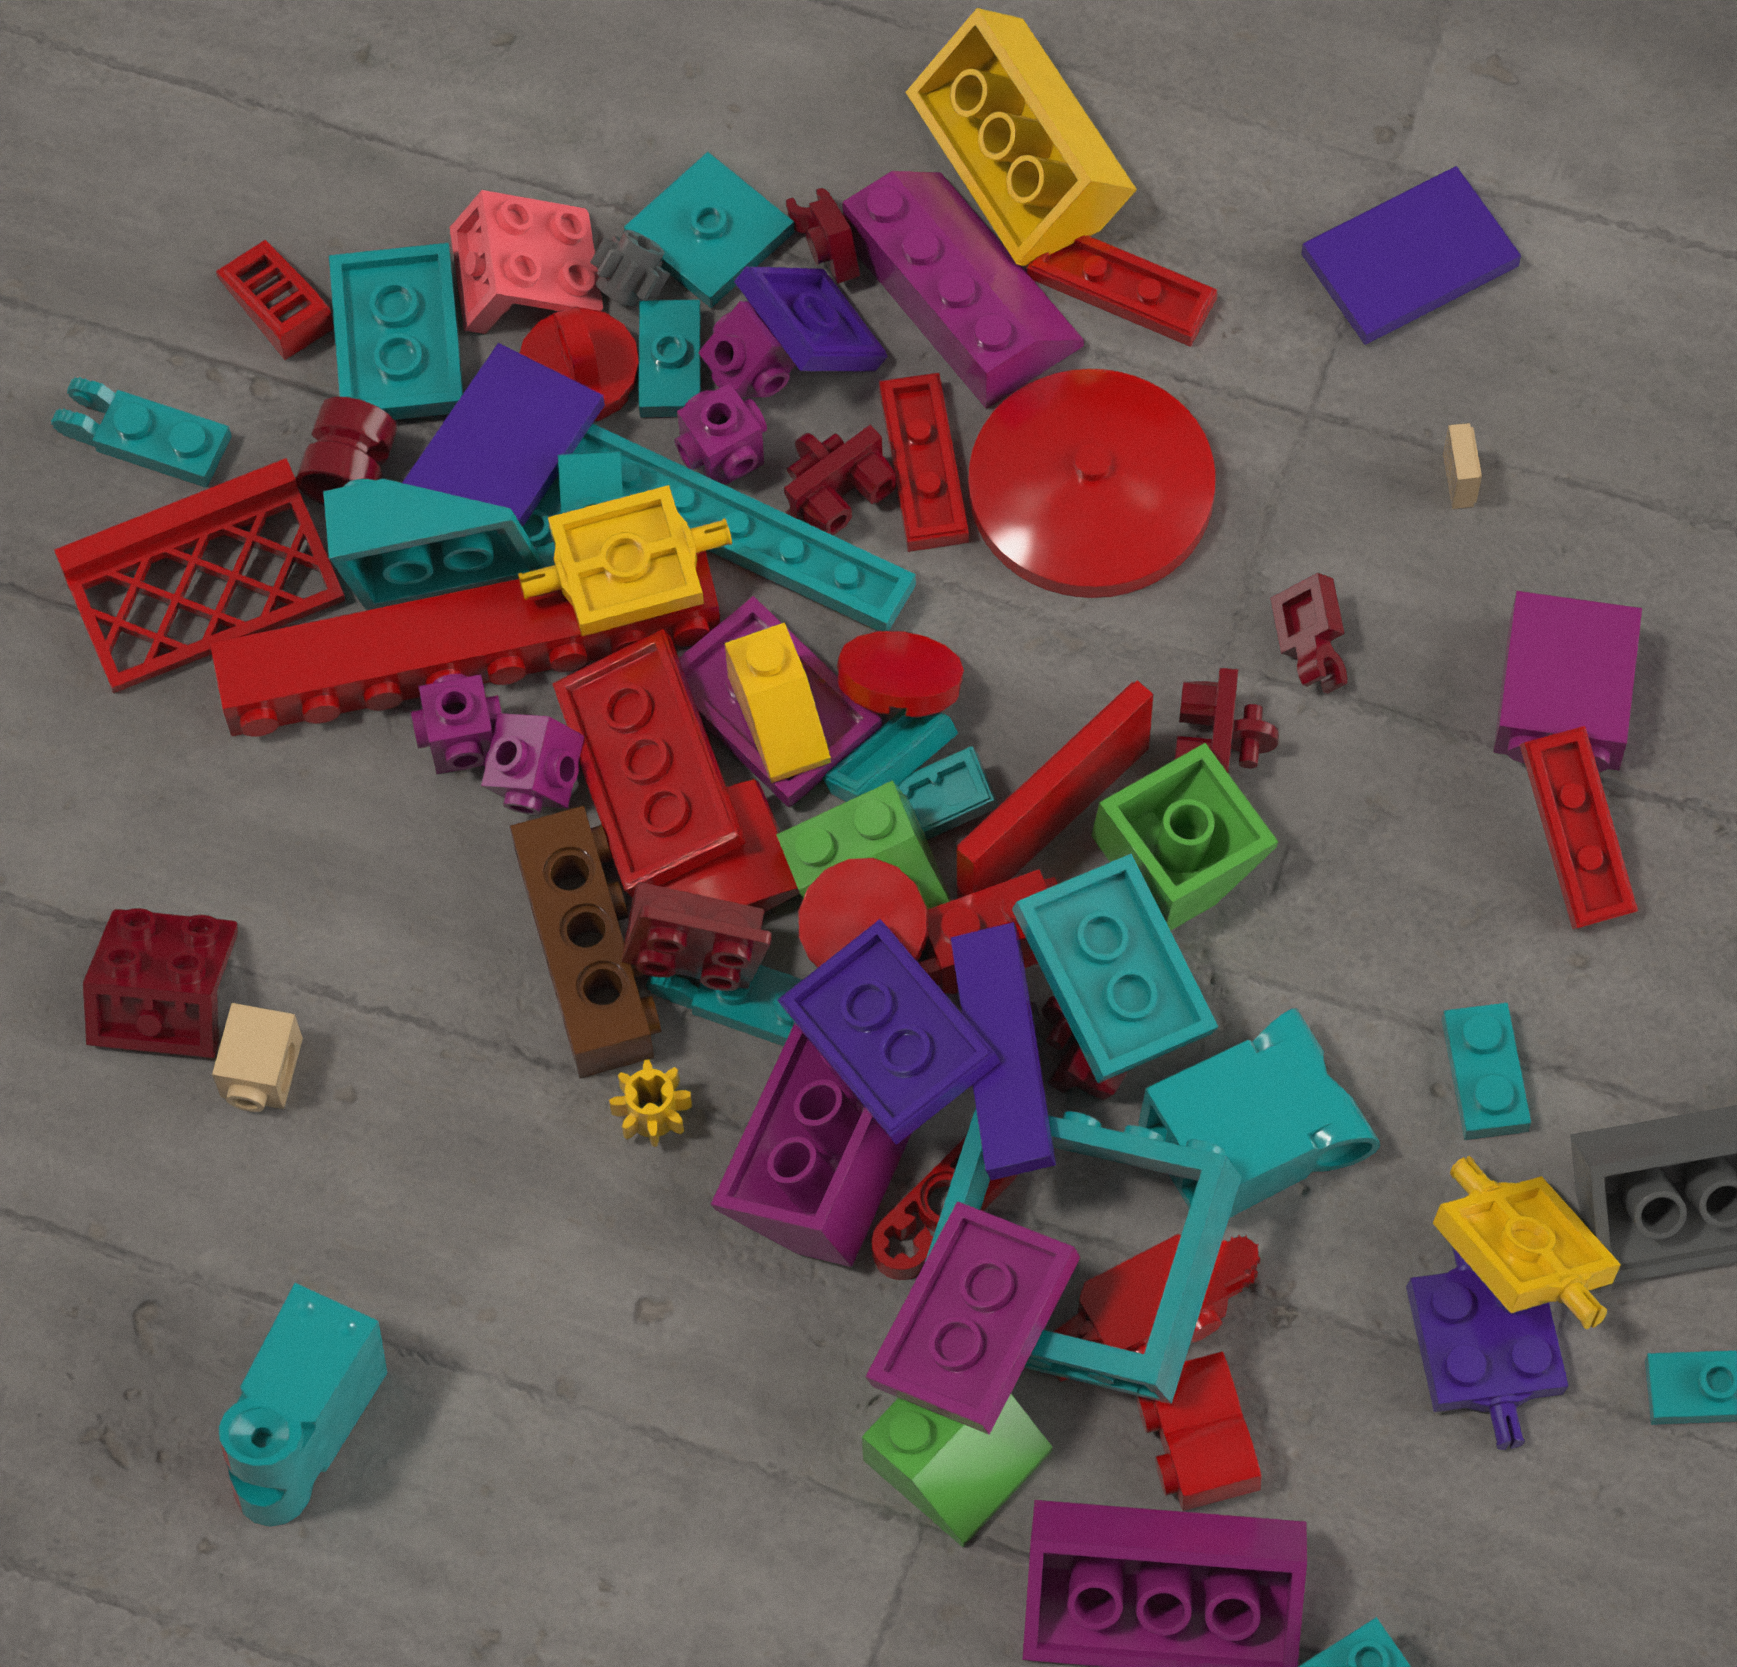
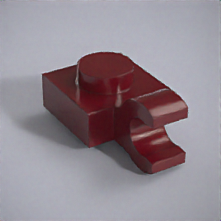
M824 188L816 189L817 201L809 203V207L797 205L793 197L786 199L788 217L794 221L795 231L806 233L807 243L817 265L826 263L838 284L859 277L860 272L851 228L830 193Z
M1317 572L1274 595L1270 600L1281 654L1298 659L1297 672L1303 686L1308 687L1321 680L1322 690L1328 694L1347 684L1348 677L1345 665L1331 645L1332 640L1345 633L1334 579Z

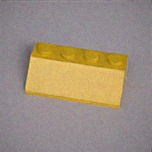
M976 8L905 92L1017 265L1026 266L1036 257L1046 252H1049L1050 255L1074 244V239L1083 235L1091 236L1100 232L1137 190L1023 18Z

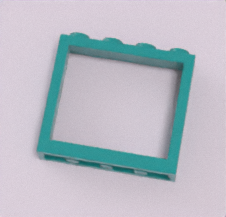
M976 1108L927 1258L957 1201L980 1210L990 1182V1177L985 1170ZM1066 1111L1063 1113L1062 1118L1048 1116L1053 1148L1197 1180L1198 1183L1145 1353L1140 1354L1043 1330L1024 1368L1172 1404L1242 1177L1228 1157L1224 1155L1225 1151L1219 1146L1206 1141L1190 1139L1187 1141L1186 1146L1164 1142L1160 1134L1140 1126L1127 1125L1124 1132L1102 1128V1124L1098 1120L1078 1112Z

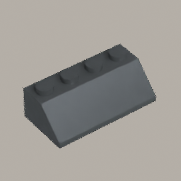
M1737 1105L1570 1134L1575 1191L1583 1223L1621 1264L1613 1284L1737 1262Z

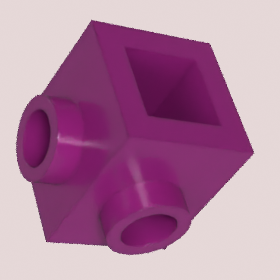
M739 301L731 312L721 317L713 327V335L698 352L711 369L715 384L721 388L731 383L740 397L766 398L776 394L787 384L790 377L789 373L795 367V363L749 301Z
M731 383L715 391L706 390L696 394L682 409L677 411L680 436L674 439V443L687 468L692 469V471L696 469L698 473L727 485L765 464L762 433L767 431L765 419L756 403L750 398L743 401Z
M450 674L438 678L433 684L419 686L423 709L411 712L418 749L426 747L431 749L436 775L484 766L486 755L490 750L498 713L502 712L498 695L486 697L481 674L470 677L462 674Z
M498 713L490 750L485 758V771L481 786L503 797V806L518 813L539 815L542 807L568 808L573 784L578 776V762L584 735L550 716Z

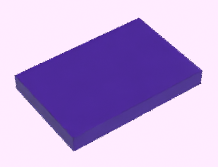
M1457 166L1304 242L1301 252L1305 261L1364 345L1519 267L1521 254Z
M497 343L402 483L511 508L523 527L559 474L558 454L574 452L605 406L603 395Z
M881 919L777 1000L787 1015L895 1145L1001 1063L996 1053Z

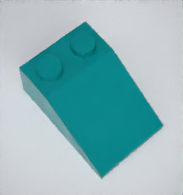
M357 479L348 482L342 488L323 491L329 559L365 610L519 579L518 573L545 568V563L511 508L387 479Z

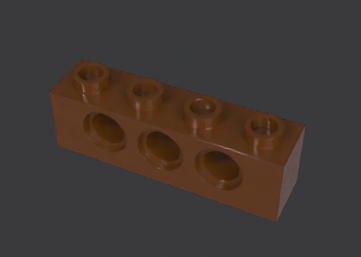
M584 806L510 825L515 854L579 1079L653 1059L654 1052L651 1035L662 1033L661 1025L652 995L642 998L639 996L634 978L645 974L640 972L636 965L621 962L625 940L623 941L618 921L627 919L628 913L619 881L607 884L601 865L612 862L603 826L599 825L590 828ZM568 876H580L587 880L583 886L575 890L569 891L557 887V884ZM586 932H595L603 936V939L592 947H579L572 943L577 936ZM601 989H612L620 993L617 1000L607 1005H597L589 1001L592 994Z

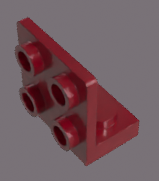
M638 882L634 890L621 962L636 965L640 972L654 977H671L674 974L698 978L704 986L714 990L733 991L738 989V987L748 989L770 946L772 933L761 930L764 909Z
M142 908L113 910L83 980L86 1045L214 1058L219 1044L217 990L238 936V923L234 920L216 919L202 914L184 916L153 913Z

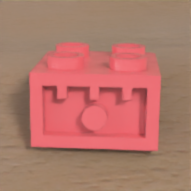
M481 190L449 227L464 331L486 334L499 318L510 309L512 304L555 311L567 310L576 306L597 311L603 310L601 290L596 286V281L599 278L596 274L598 269L590 263L595 250L589 213L585 208Z

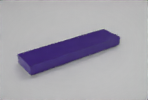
M1014 922L950 937L962 1015L996 1053L1001 1062L973 1084L985 1170L990 1179L995 1180L1055 1166L1056 1162L1019 931Z

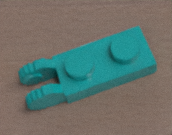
M74 377L67 388V394L79 405L105 413L101 424H98L85 414L75 413L65 408L56 410L51 420L53 429H56L58 433L70 439L73 438L76 441L94 446L96 452L202 487H208L232 438L230 427L124 391L117 390L114 393L102 383L93 380L89 381L81 377Z
M760 965L748 989L738 987V989L733 991H719L708 988L700 983L699 987H696L687 979L676 975L671 977L649 976L646 987H648L647 990H650L657 997L692 1009V1015L784 1046L794 1022L777 1000L803 979Z

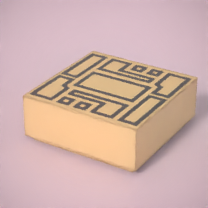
M1470 423L1448 425L1443 458L1452 509L1474 507V503L1477 502L1482 478L1474 428L1470 426Z

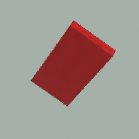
M664 629L552 683L566 725L584 735L579 762L624 890L632 898L638 882L660 886L747 844L672 638Z
M1138 680L1135 683L1131 682L957 845V899L1010 880L1149 750L1154 696L1151 691Z

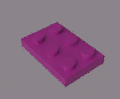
M752 596L680 656L679 660L703 725L790 808L820 783L829 770L880 729L882 721L875 712L854 703L840 690L837 681L838 676L788 629L807 675L830 753L831 763L771 783L727 672L726 642L781 624L763 604Z
M957 1201L865 1376L866 1379L876 1389L990 1435L1081 1258L1074 1246Z

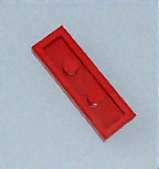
M1088 235L1074 239V244L1050 255L1049 252H1046L1036 257L1027 267V274L1033 281L1189 347L1192 346L1217 299V289Z
M932 373L879 381V393L893 471L896 474V489L907 551L969 543L968 526L940 374Z
M1581 726L1519 744L1572 929L1637 912V905L1586 727Z

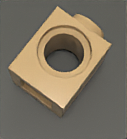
M231 1003L212 1073L221 1098L226 1099L228 1104L251 1112L263 1111L265 1106L284 1109L303 1040L295 1014Z

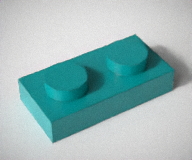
M1508 1002L1444 1010L1441 1021L1464 1140L1529 1132L1531 1119Z

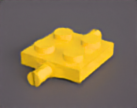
M667 485L548 517L549 528L555 545V565L526 573H518L525 600L561 589L563 595L573 606L581 635L586 636L704 604L703 592L696 573V553L725 545H732V538L725 518L721 521L690 529L688 523L677 512L670 486Z
M1467 1156L1466 1159L1464 1157L1459 1159L1452 1166L1450 1175L1467 1192L1468 1196L1440 1204L1433 1225L1510 1313L1558 1301L1568 1307L1585 1329H1589L1590 1326L1594 1328L1599 1325L1606 1317L1607 1309L1598 1302L1589 1290L1613 1284L1621 1266L1616 1258L1542 1176L1519 1183H1498L1494 1180L1491 1181L1471 1156Z

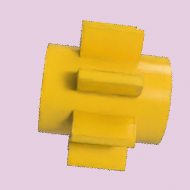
M644 1060L643 1070L637 1071L631 1077L622 1072L618 1074L619 1086L625 1096L613 1097L609 1099L612 1115L618 1117L627 1116L622 1124L624 1138L628 1140L638 1133L648 1137L651 1145L657 1147L659 1137L667 1134L670 1130L678 1134L684 1132L683 1120L677 1111L692 1108L690 1091H675L680 1082L679 1072L676 1067L663 1073L660 1070L653 1069L650 1060ZM659 1098H661L663 1104L660 1107L653 1104L657 1102ZM645 1100L648 1104L641 1109L639 1102Z

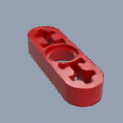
M966 1137L876 1226L872 1235V1256L876 1267L885 1276L895 1280H909L919 1275L925 1264L933 1239L928 1229L935 1232L940 1218L939 1215L930 1209L928 1198L936 1189L945 1186L950 1187ZM1017 1175L995 1180L990 1179L980 1210L984 1211L1015 1180ZM914 1211L917 1212L925 1227L913 1240V1252L915 1255L910 1258L906 1254L900 1253L894 1258L890 1257V1242L888 1239L894 1236L900 1241L905 1240L916 1229V1217L911 1214Z

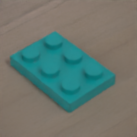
M449 243L329 255L339 396L351 397L371 403L388 413L393 420L450 414L464 391L452 256Z
M1132 854L1021 899L1013 906L1012 911L1098 1083L1207 1037L1218 1028Z

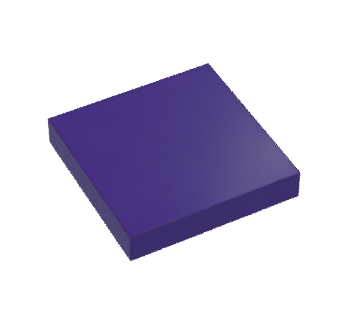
M746 266L734 281L800 371H876L888 357L884 348L824 269Z

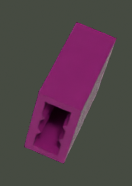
M1516 591L1509 622L1493 753L1505 754L1517 762L1525 763L1519 744L1585 726L1598 772H1603L1607 769L1619 771L1628 739L1642 608Z

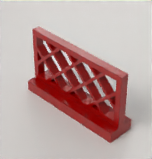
M287 458L54 549L61 572L81 615L113 694L211 655L210 643L274 630L345 601L343 590L299 492L296 478ZM292 508L300 527L290 548L259 536L267 517ZM253 523L250 532L240 529ZM226 535L245 543L233 571L201 559L210 540ZM304 540H306L312 556L299 552ZM196 546L192 555L182 552ZM254 546L285 558L273 587L242 575ZM168 558L187 565L175 594L144 583L152 563ZM295 562L319 571L327 588L306 598L283 591ZM137 569L134 578L124 575ZM196 570L228 581L215 610L184 598ZM106 581L128 588V592L116 617L91 608L84 590ZM237 585L268 597L259 617L245 622L225 614ZM138 593L170 604L157 633L126 621ZM277 601L288 604L284 607L274 610ZM179 608L210 620L201 640L186 645L167 637ZM98 623L111 627L106 641ZM220 624L229 627V629L216 633ZM121 631L152 643L144 663L118 672L111 653ZM162 647L171 650V652L158 657Z

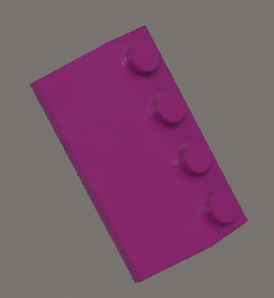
M891 171L842 202L843 216L851 228L856 255L985 409L1084 346V339L1026 271L1015 263L1008 250L941 172Z
M794 1023L710 1205L719 1213L796 1254L852 1267L911 1134L895 1145Z
M1034 1500L1022 1660L1101 1667H1298L1307 1571V1521Z

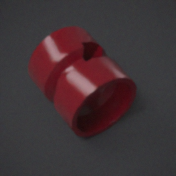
M331 397L325 399L311 432V435L318 442L309 444L304 452L296 475L297 487L304 495L324 505L323 491L342 488L348 482L357 479H381L382 471L379 465H383L388 459L397 433L396 422L379 407L360 399L351 397Z

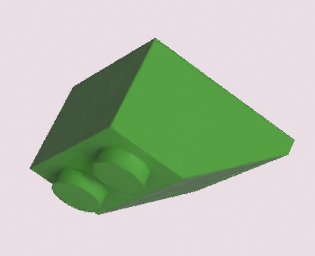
M1206 743L1099 802L1091 835L1110 862L1132 854L1170 931L1215 906L1278 845V840Z
M893 780L776 834L803 899L807 888L825 869L847 859L875 858L897 866L918 886L927 909L952 901L925 834L919 824L913 805Z
M1010 1394L990 1435L897 1398L862 1436L863 1461L962 1547L973 1538L1053 1451L1052 1445L1012 1394Z

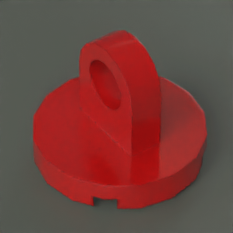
M577 306L558 311L539 321L523 339L519 352L602 394L605 406L595 421H600L619 411L630 399L629 393L634 389L635 383L637 386L639 379V359L636 341L623 323L602 311L579 308Z

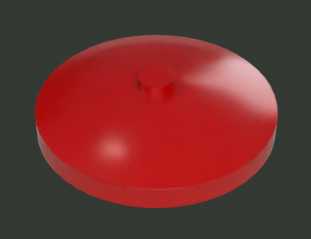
M1077 369L1045 376L1025 385L1005 399L992 412L980 430L972 449L969 463L968 490L973 519L981 537L995 557L1008 569L1029 583L1051 592L1073 597L1102 598L1128 594L1152 585L1173 572L1192 554L1201 541L1212 515L1216 473L1211 447L1204 431L1190 411L1170 393L1147 380L1127 373L1106 369Z

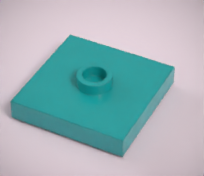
M706 152L624 226V232L625 230H632L656 242L664 250L661 268L670 273L674 279L709 308L716 305L736 286L734 281L746 266L757 267L795 232L792 219L709 152Z

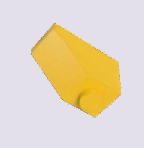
M785 622L726 642L725 652L728 678L771 783L831 763L830 753L807 675Z

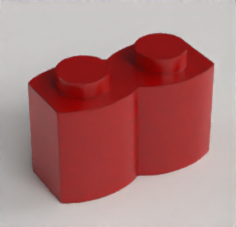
M1223 1351L1184 1362L1172 1404L1136 1395L1138 1410L1145 1432L1158 1431L1165 1454L1155 1456L1156 1469L1165 1496L1177 1494L1182 1511L1261 1490L1262 1475L1256 1452L1242 1414L1233 1378Z

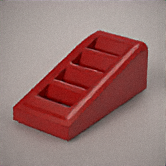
M266 240L216 271L217 278L284 360L334 329L331 310L327 304ZM263 262L268 266L245 282L241 281V276ZM275 276L280 280L258 295L252 292ZM287 290L291 294L269 309L265 306ZM297 305L302 307L300 311L281 322L278 319Z

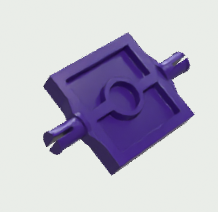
M1452 1247L1456 1268L1447 1273L1412 1277L1406 1285L1433 1411L1441 1412L1468 1408L1481 1412H1490L1497 1449L1506 1450L1509 1444L1510 1449L1517 1448L1525 1443V1439L1522 1436L1516 1408L1530 1399L1563 1395L1569 1387L1550 1304L1548 1302L1510 1313Z

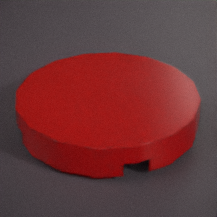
M877 631L857 636L843 646L837 664V681L840 690L854 703L880 714H889L890 706L907 708L906 716L923 717L939 713L955 703L960 694L964 674L960 658L946 645L927 636L904 631Z
M875 858L847 859L825 869L807 888L798 911L799 938L809 960L817 968L879 919L883 921L916 961L920 959L929 935L927 907L918 886L897 866Z

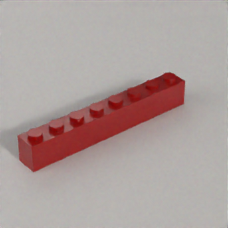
M706 551L696 553V573L703 592L704 604L586 636L581 635L573 606L563 595L561 589L525 600L520 580L516 579L212 642L210 646L222 710L230 735L244 734L246 736L258 737L274 732L279 726L303 721L312 724L326 723L336 719L341 713L360 709L388 710L398 706L403 700L420 697L419 686L433 684L438 678L450 674H462L467 677L481 674L483 684L491 682L496 685H507L515 683L524 678L525 675L547 670L557 672L574 671L583 667L587 662L603 659L661 629H664L672 638L673 644L678 646H694L720 624L719 605Z

